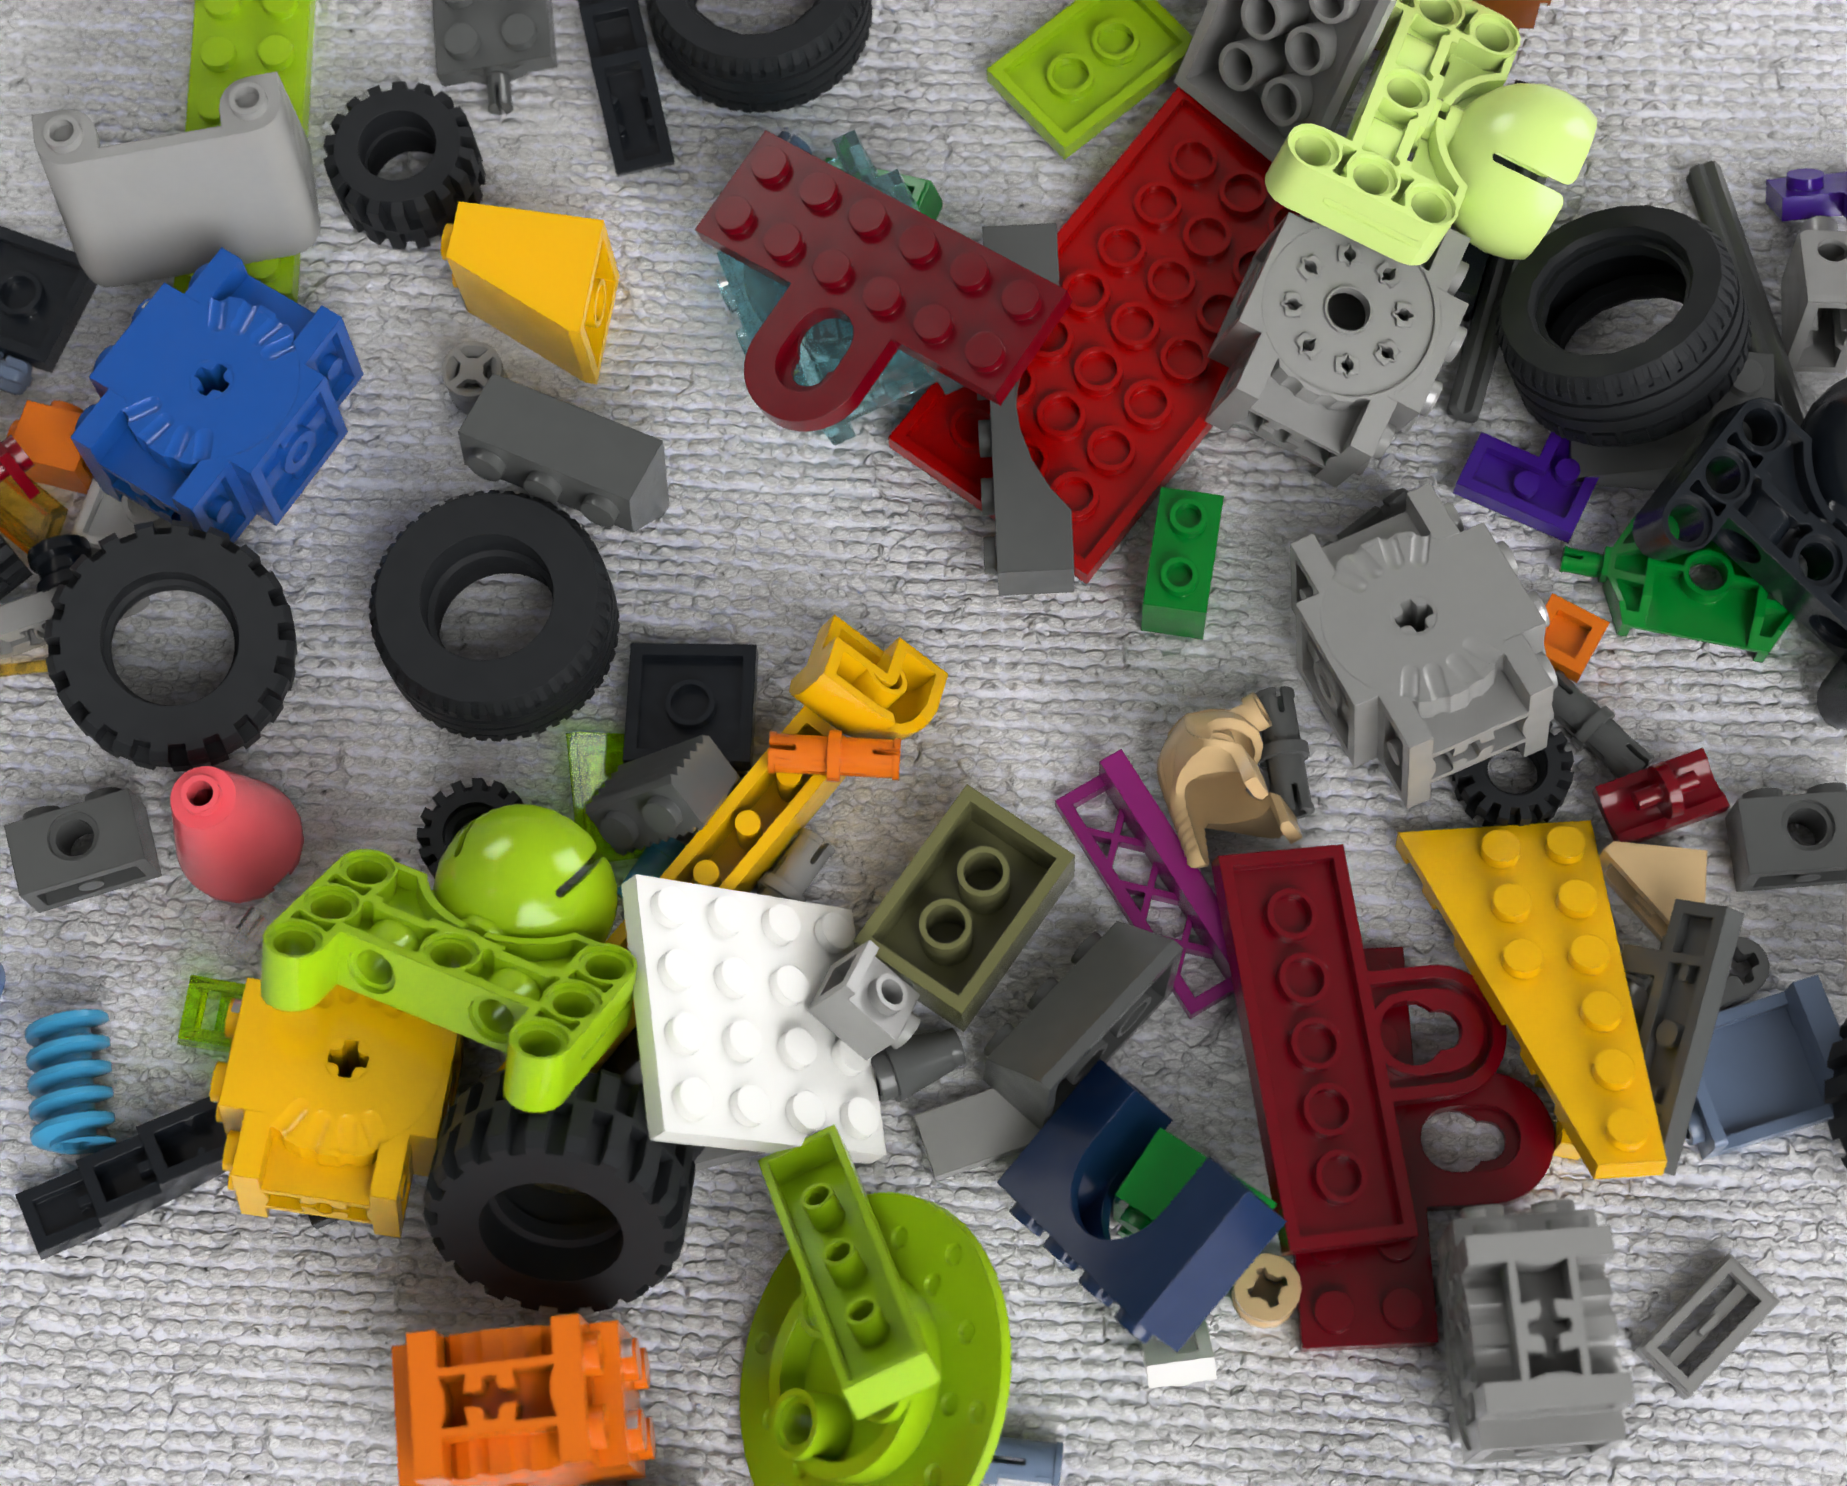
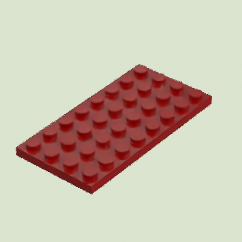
M1179 86L1058 231L1059 286L1068 291L1073 302L1021 375L1017 391L1019 425L1030 456L1050 488L1072 511L1074 576L1085 584H1088L1159 495L1161 487L1166 486L1213 427V425L1204 420L1229 368L1207 357L1255 252L1289 212L1298 217L1300 216L1299 213L1275 201L1268 193L1265 185V176L1272 162ZM941 373L888 437L889 447L982 511L981 478L993 477L992 457L980 458L978 420L991 419L990 400H977L976 392ZM988 515L990 518L995 520V515Z

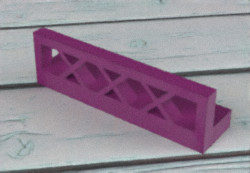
M1120 749L1099 761V775L1055 800V807L1130 925L1153 932L1147 923L1151 900L1179 906L1186 917V923L1182 939L1171 938L1183 947L1172 992L1189 1019H1192L1234 994L1217 896L1199 868H1191L1187 865V858L1184 856V851L1177 834L1123 750ZM1106 792L1118 811L1114 832L1110 833L1086 827L1076 808ZM1124 822L1135 838L1121 835ZM1097 842L1110 845L1107 858ZM1118 847L1145 853L1152 864L1147 886L1119 879L1113 869ZM1158 875L1168 891L1155 888ZM1130 895L1144 898L1141 912ZM1192 928L1203 945L1189 942ZM1185 954L1212 959L1225 980L1194 997L1181 976Z

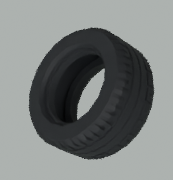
M645 0L655 45L660 58L663 59L664 65L668 70H671L672 76L679 80L683 87L690 89L692 94L696 97H702V100L715 103L716 106L721 108H729V110L733 111L742 110L747 113L788 110L796 105H803L810 100H815L821 96V93L831 90L833 85L838 84L843 79V76L852 70V65L857 63L860 57L859 54L863 52L866 46L873 15L872 0H815L813 6L791 25L770 33L739 34L718 27L697 9L696 3L698 0Z
M1649 205L1618 206L1592 212L1562 225L1544 237L1525 260H1520L1501 292L1495 316L1498 344L1527 411L1535 417V420L1540 425H1543L1545 429L1551 432H1555L1556 435L1567 440L1597 447H1628L1657 441L1685 429L1706 415L1734 385L1738 375L1745 366L1744 364L1747 361L1748 351L1752 343L1751 317L1732 258L1724 242L1707 225L1688 215ZM1665 298L1683 304L1673 321L1645 342L1615 353L1579 355L1565 351V346L1576 330L1607 309L1632 300Z

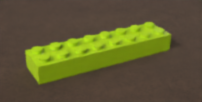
M835 1124L806 1137L802 1146L774 1152L757 1160L841 1390L857 1420L942 1381L850 1153Z

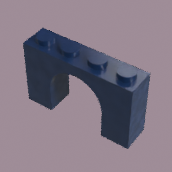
M1099 1059L997 1183L1016 1201L1009 1212L1019 1222L1039 1237L1044 1231L1050 1235L1043 1243V1246L1057 1260L1072 1271H1075L1079 1265L1085 1270L1078 1278V1282L1107 1307H1110L1114 1301L1121 1307L1113 1317L1128 1332L1144 1344H1147L1154 1335L1178 1352L1287 1221L1249 1187L1209 1156L1152 1223L1130 1236L1111 1239L1109 1222L1115 1194L1159 1128L1161 1127L1165 1130L1173 1120L1138 1088L1103 1060Z

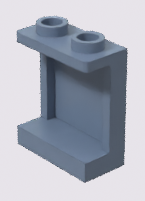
M1818 974L1792 982L1784 992L1718 1012L1685 1137L1686 1142L1690 1146L1697 1144L1702 1160L1817 1125L1834 1118L1832 1104L1824 1103V1080L1832 1078L1834 1070L1827 1068V1059L1832 1043L1843 1039L1839 1036L1840 1027Z

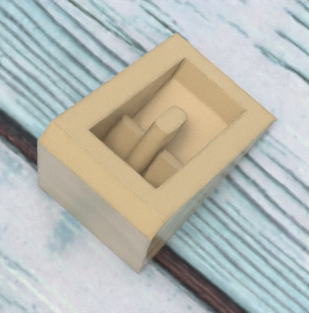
M1613 841L1603 849L1599 856L1606 883L1660 942L1662 937L1666 936L1675 899L1705 903L1707 850Z

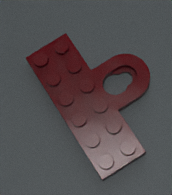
M766 130L695 228L703 242L788 288L755 334L748 347L744 361V379L751 398L762 413L773 423L793 431L808 432L821 430L837 424L849 416L865 398L897 350L906 353L1001 406L1073 302L1066 289ZM838 318L848 321L853 326V341L835 370L828 372L825 378L814 386L805 387L798 385L794 379V370L801 360L800 345L805 333L813 325L825 319Z
M1343 844L1217 856L1211 862L1270 1194L1271 1199L1277 1203L1274 1211L1287 1221L1277 1232L1281 1255L1287 1256L1409 1241L1418 1237V1227L1394 1106L1453 1100L1469 1094L1486 1083L1497 1071L1503 1059L1507 1041L1506 1024L1501 1025L1473 976L1461 969L1447 965H1425L1368 971ZM1418 1005L1429 1013L1439 1012L1450 1016L1457 1024L1459 1038L1453 1048L1438 1051L1429 1062L1421 1065H1408L1393 1058L1385 1049L1381 1039V1021L1385 1012L1389 1009Z
M1403 947L1364 949L1368 971L1405 968ZM1409 1006L1389 1009L1385 1012L1381 1021V1039L1385 1049L1396 1060L1404 1064L1414 1065ZM1494 1073L1479 1088L1457 1099L1394 1106L1419 1236L1409 1241L1293 1255L1294 1268L1300 1276L1302 1288L1297 1304L1300 1352L1436 1346L1439 1343L1427 1211L1462 1210L1478 1205L1507 1206L1524 1198L1539 1184L1549 1169L1553 1158L1555 1134L1551 1117L1545 1105L1529 1087L1512 1077ZM1444 1112L1461 1113L1475 1123H1488L1497 1127L1503 1135L1504 1150L1497 1158L1480 1161L1478 1165L1468 1172L1443 1170L1434 1165L1424 1153L1421 1143L1422 1127L1426 1121L1436 1114Z

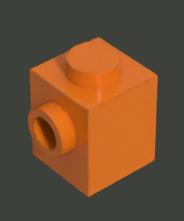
M27 400L20 419H16L11 424L7 437L12 435L35 464V466L25 472L31 481L87 495L94 476L70 438L84 410L60 400L52 401L50 406Z

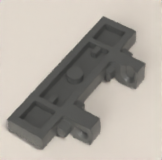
M1675 899L1666 936L1662 937L1660 949L1624 944L1621 954L1625 973L1645 980L1649 977L1654 979L1639 1037L1667 1158L1664 1174L1672 1176L1676 1175L1744 918V913L1728 906Z

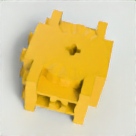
M247 977L243 998H232L227 1011L225 1038L232 1039L228 1063L220 1061L216 1063L210 1088V1101L217 1102L216 1122L223 1123L227 1137L223 1153L222 1170L229 1171L228 1190L235 1191L241 1214L268 1218L270 1209L373 1224L374 1234L401 1238L413 1175L429 1177L443 1119L449 1108L455 1104L464 1058L463 1036L338 984L319 1003L309 1009L302 1011L275 1009L265 1003L261 997V979Z

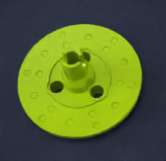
M896 1192L867 1194L873 1213L942 1381L860 1420H857L841 1390L790 1249L784 1255L772 1274L758 1304L748 1335L740 1383L741 1434L744 1453L754 1486L980 1485L994 1455L1005 1419L1011 1379V1337L1004 1295L992 1263L975 1235L950 1211L935 1202L913 1195Z

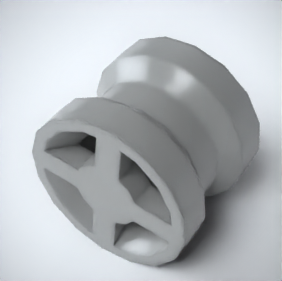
M478 341L463 342L452 348L445 356L441 367L442 379L449 390L453 403L457 409L466 415L471 411L493 373L508 379L503 369L501 358L496 350L488 344ZM469 383H477L480 386V388L469 387Z

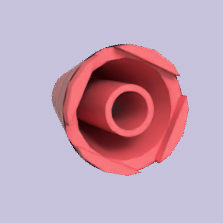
M212 766L192 768L181 775L174 784L171 791L170 804L177 859L183 873L196 888L215 900L243 903L264 898L275 890L273 887L288 873L291 875L299 864L304 844L301 817L289 798L279 789L266 782Z

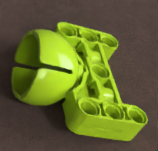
M512 804L483 813L457 832L439 859L432 890L430 889L426 873L395 862L391 856L384 852L373 849H358L341 856L277 917L263 933L261 997L265 1003L275 1009L302 1011L319 1003L338 984L506 1053L503 1083L504 1097L519 1110L541 1113L556 1109L561 1105L627 1027L631 1018L637 962L633 954L619 945L605 943L612 931L618 905L617 883L612 867L605 857L595 860L589 870L563 895L558 897L556 894L557 889L569 880L595 853L596 844L593 838L570 818L552 809L533 804Z

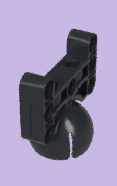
M1846 377L1829 387L1811 405L1800 427L1786 414L1780 404L1769 398L1759 397L1719 412L1709 421L1638 512L1633 522L1632 533L1636 546L1644 555L1661 561L1702 549L1712 540L1840 659L1823 680L1817 692V706L1820 715L1827 724L1836 729L1847 730ZM1743 421L1751 429L1752 443L1744 435ZM1706 468L1710 469L1715 477V491L1707 483ZM1669 515L1673 516L1678 523L1680 530L1679 539L1675 538L1670 532L1668 525ZM1800 554L1807 563V576L1802 572L1799 565Z

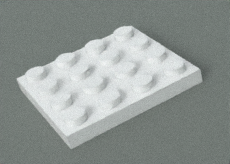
M635 874L621 884L628 951L633 954L637 962L633 998L650 1140L774 1153L802 1146L806 1137L835 1124L853 1162L871 1164L886 1156L876 1074L871 1064V1058L868 1060L862 1058L807 1011L830 966L855 949L853 940L856 934L852 910Z

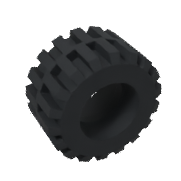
M405 81L392 82V90L383 92L380 85L367 89L369 93L368 98L360 101L355 96L347 102L346 106L349 113L346 116L336 114L331 126L335 134L326 135L323 146L328 156L323 158L325 170L344 214L348 216L351 225L359 233L365 230L369 240L379 245L388 238L394 249L405 250L407 242L415 241L418 249L431 246L429 238L440 235L442 239L445 225L447 223L454 224L459 201L475 204L481 203L483 194L480 185L485 184L483 160L466 114L460 106H454L450 96L442 91L434 96L430 85L417 83L414 90H410L407 88ZM417 151L433 155L430 163L421 172L410 178L386 180L377 177L382 167L400 154Z

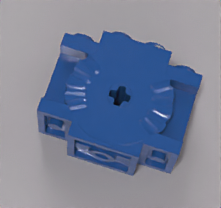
M221 247L209 263L201 265L194 272L185 294L164 282L152 298L144 300L137 307L130 326L118 341L100 353L89 379L101 399L97 404H93L83 411L70 438L99 487L106 494L120 502L124 495L171 524L172 520L192 522L194 529L207 532L210 527L228 533L230 541L235 543L256 514L277 526L343 440L348 430L338 408L364 373L341 316L322 305L316 313H313L248 275L242 259Z

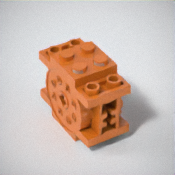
M579 1313L550 1316V1326L534 1325L459 1333L446 1337L436 1330L406 1333L405 1345L391 1346L399 1486H627V1480L646 1478L645 1460L655 1459L656 1457L652 1417H645L643 1409L640 1408L639 1390L650 1389V1368L646 1347H639L637 1337L633 1338L618 1320L588 1323Z

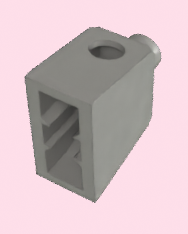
M1828 216L1811 217L1801 224L1800 232L1796 236L1782 276V342L1793 371L1845 373L1847 370V231H1838V223ZM1828 308L1827 313L1823 317L1818 318V309Z

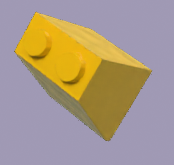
M459 201L454 224L447 223L442 233L441 256L450 265L453 286L459 288L467 311L581 381L597 384L620 278L604 220Z

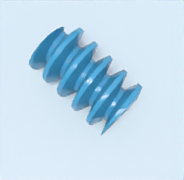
M95 1009L68 1010L40 1018L29 1024L26 1028V1042L34 1047L26 1055V1063L28 1069L35 1072L27 1081V1088L29 1094L37 1098L28 1108L30 1118L39 1123L31 1130L30 1140L32 1145L37 1148L72 1155L95 1153L117 1144L115 1138L97 1135L98 1128L115 1122V1114L95 1109V1103L114 1096L112 1087L94 1084V1078L112 1071L111 1062L93 1059L92 1053L111 1046V1040L108 1036L91 1034V1028L103 1025L109 1021L108 1013Z

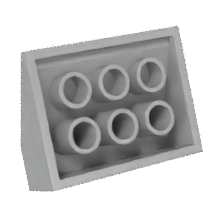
M1209 0L1174 79V83L1273 162L1291 130L1300 124H1316L1335 132L1397 0Z

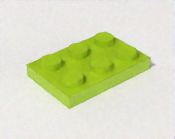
M1075 0L988 67L987 81L1066 160L1176 74L1193 36L1157 0Z

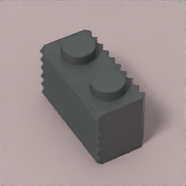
M701 735L619 765L618 771L611 773L612 779L605 781V787L598 789L599 794L592 797L591 803L586 804V814L598 828L603 839L612 846L615 852L625 856L628 851L633 853L636 849L642 850L644 846L650 848L653 843L659 844L662 840L667 842L670 837L676 839L679 834L684 836L688 831L693 833L696 828L702 830L739 783V775L710 736Z

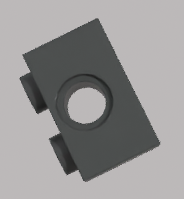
M1845 783L1819 784L1810 787L1806 794L1782 795V790L1779 788L1751 790L1744 793L1742 799H1737L1726 815L1725 823L1736 892L1847 883V785ZM1798 823L1806 826L1814 835L1815 845L1805 846L1794 841L1788 832L1787 824Z
M117 787L98 789L87 794L83 802L63 808L58 806L34 808L23 815V820L4 825L19 896L38 913L162 876L146 806L129 788L123 790ZM94 834L93 843L85 853L71 856V848L78 838L83 835Z

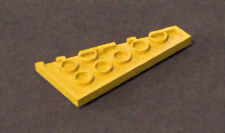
M1591 820L1537 823L1523 826L1505 825L1397 832L1395 848L1405 864L1411 863L1423 883L1422 893L1431 908L1439 910L1455 937L1453 945L1501 1025L1507 1024L1521 1047L1520 1057L1531 1075H1538L1555 1104L1554 1114L1593 1179L1663 1175L1667 1158Z

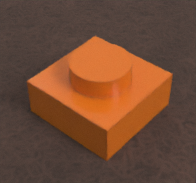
M1552 593L1545 606L1550 619V625L1545 629L1544 638L1546 656L1550 660L1555 672L1561 670L1568 679L1577 683L1610 622Z

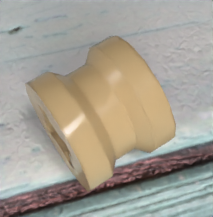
M1270 1253L1259 1254L1232 1286L1231 1298L1233 1307L1239 1317L1251 1326L1262 1329L1277 1327L1286 1322L1296 1309L1302 1290L1300 1276L1294 1266L1282 1256ZM1265 1278H1266V1279H1269V1280H1272V1281L1275 1282V1283L1281 1281V1283L1273 1284L1271 1281L1265 1280Z

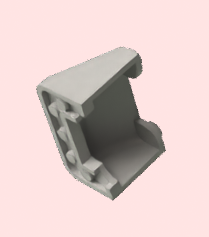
M277 71L248 76L236 80L229 85L220 98L219 113L221 126L100 147V139L94 123L82 112L76 110H57L31 115L34 144L78 262L93 283L103 287H119L192 274L201 265L209 263L221 247L241 258L243 264L296 255L306 251L316 242L320 234L321 222L311 146Z

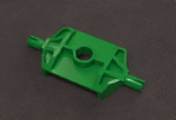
M1637 514L1630 521L1614 546H1606L1603 554L1564 545L1559 572L1593 578L1598 577V582H1603L1602 588L1617 635L1627 636L1630 628L1753 651V661L1763 663L1794 619L1798 620L1712 540L1702 549L1663 561L1647 557L1636 546L1632 534L1633 522ZM1669 515L1668 525L1670 532L1675 538L1679 539L1680 530L1678 523L1673 516ZM1699 564L1710 565L1720 573L1723 585L1715 590L1701 589L1692 582L1689 569Z

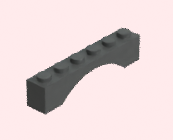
M1056 223L982 227L983 246L1059 286ZM1020 377L1001 406L990 400L991 419L978 420L980 458L992 457L993 477L981 478L982 516L995 515L996 536H983L985 574L998 575L999 596L1074 592L1075 573L1072 511L1050 488L1030 456L1020 430L1017 413V391ZM977 393V400H989Z

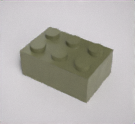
M966 784L853 940L854 947L856 949L868 940H871L879 947L875 956L920 994L917 1001L964 1032L1074 878L1075 855Z

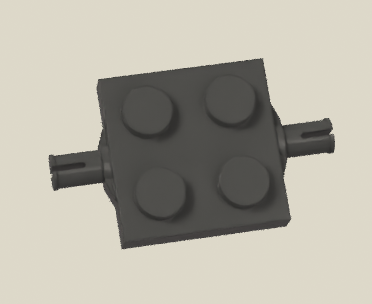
M432 0L436 69L443 87L469 82L487 85L488 111L491 114L502 115L501 107L506 115L513 111L510 83L512 80H516L529 72L557 68L552 0Z

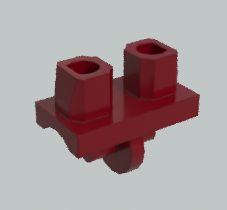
M1703 748L1595 786L1592 791L1612 839L1617 842L1641 843L1726 812L1730 807L1725 794L1714 779L1708 757Z

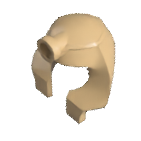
M1254 692L1241 698L1242 704L1230 710L1208 709L1185 714L1169 731L1157 761L1159 785L1184 851V856L1187 858V865L1191 868L1209 866L1210 860L1208 858L1205 828L1271 839L1281 838L1284 835L1290 844L1303 838L1295 814L1280 795L1272 792L1268 793L1260 768L1257 766L1263 749L1259 732L1271 727L1272 723L1265 707ZM1246 788L1249 789V791L1252 793V795H1253L1255 798H1253V797L1246 791Z

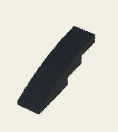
M578 0L617 177L674 165L675 161L638 0Z
M209 1096L136 1126L139 1135L76 1160L78 1169L15 1194L41 1260L110 1231L227 1172L222 1170L223 1153L227 1137L223 1123L216 1122L217 1102H211Z

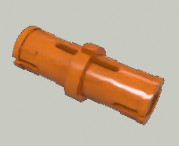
M830 729L828 736L780 734L770 731L768 774L826 775L827 782H840L841 776L891 778L892 780L899 781L901 738L843 737L842 730Z

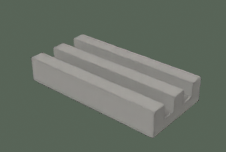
M1728 1253L1633 1352L1643 1361L1646 1359L1655 1368L1654 1372L1663 1381L1667 1379L1676 1388L1674 1391L1683 1400H1686L1780 1301ZM1729 1274L1738 1284L1666 1357L1658 1349L1661 1343ZM1749 1293L1758 1302L1755 1307L1686 1376L1678 1366Z

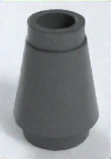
M949 1028L943 1031L938 1030L915 1034L900 1048L894 1049L889 1046L871 1057V1064L876 1074L879 1101L884 1102L894 1098L900 1103L954 1071V1068L965 1065L964 1049L956 1031L953 1028Z

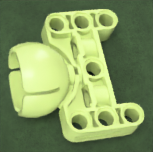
M1397 0L1375 46V49L1380 52L1346 137L1316 124H1300L1294 127L1269 167L1265 176V185L1272 198L1284 207L1406 265H1421L1427 262L1452 225L1459 233L1471 238L1470 243L1485 253L1503 259L1525 260L1535 250L1562 208L1564 200L1560 193L1495 162L1493 154L1541 177H1550L1562 184L1569 185L1577 179L1587 157L1596 131L1597 118L1586 104L1566 91L1545 84L1517 83L1503 86L1521 41L1516 26L1503 15L1473 0ZM1410 152L1414 153L1411 162L1407 160Z

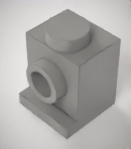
M871 940L860 945L830 966L807 1010L865 1060H868L889 1046L894 1049L900 1048L913 1036L920 1024V1018L912 1012L920 994L875 956L879 947Z

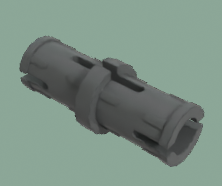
M1561 670L1555 672L1558 687L1554 689L1552 707L1554 719L1573 737L1570 742L1579 751L1586 749L1617 778L1645 769L1652 763L1655 757L1633 740L1613 720L1615 717L1613 711L1606 705L1600 708L1583 694Z
M1281 686V696L1276 697L1275 687L1260 690L1255 694L1265 707L1272 726L1261 731L1263 749L1259 763L1263 767H1267L1271 792L1283 798L1297 819L1307 817L1315 811L1314 804L1311 801L1305 760L1310 756L1308 742L1300 737L1294 703V689Z

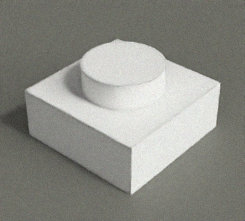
M1206 1319L1178 1352L1154 1335L1147 1344L1140 1341L1149 1388L1169 1385L1185 1386L1192 1382L1217 1379L1215 1356Z

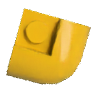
M834 614L819 629L807 665L791 680L789 693L833 727L842 730V733L858 738H901L903 740L921 731L936 714L948 673L900 637L885 651L881 650Z

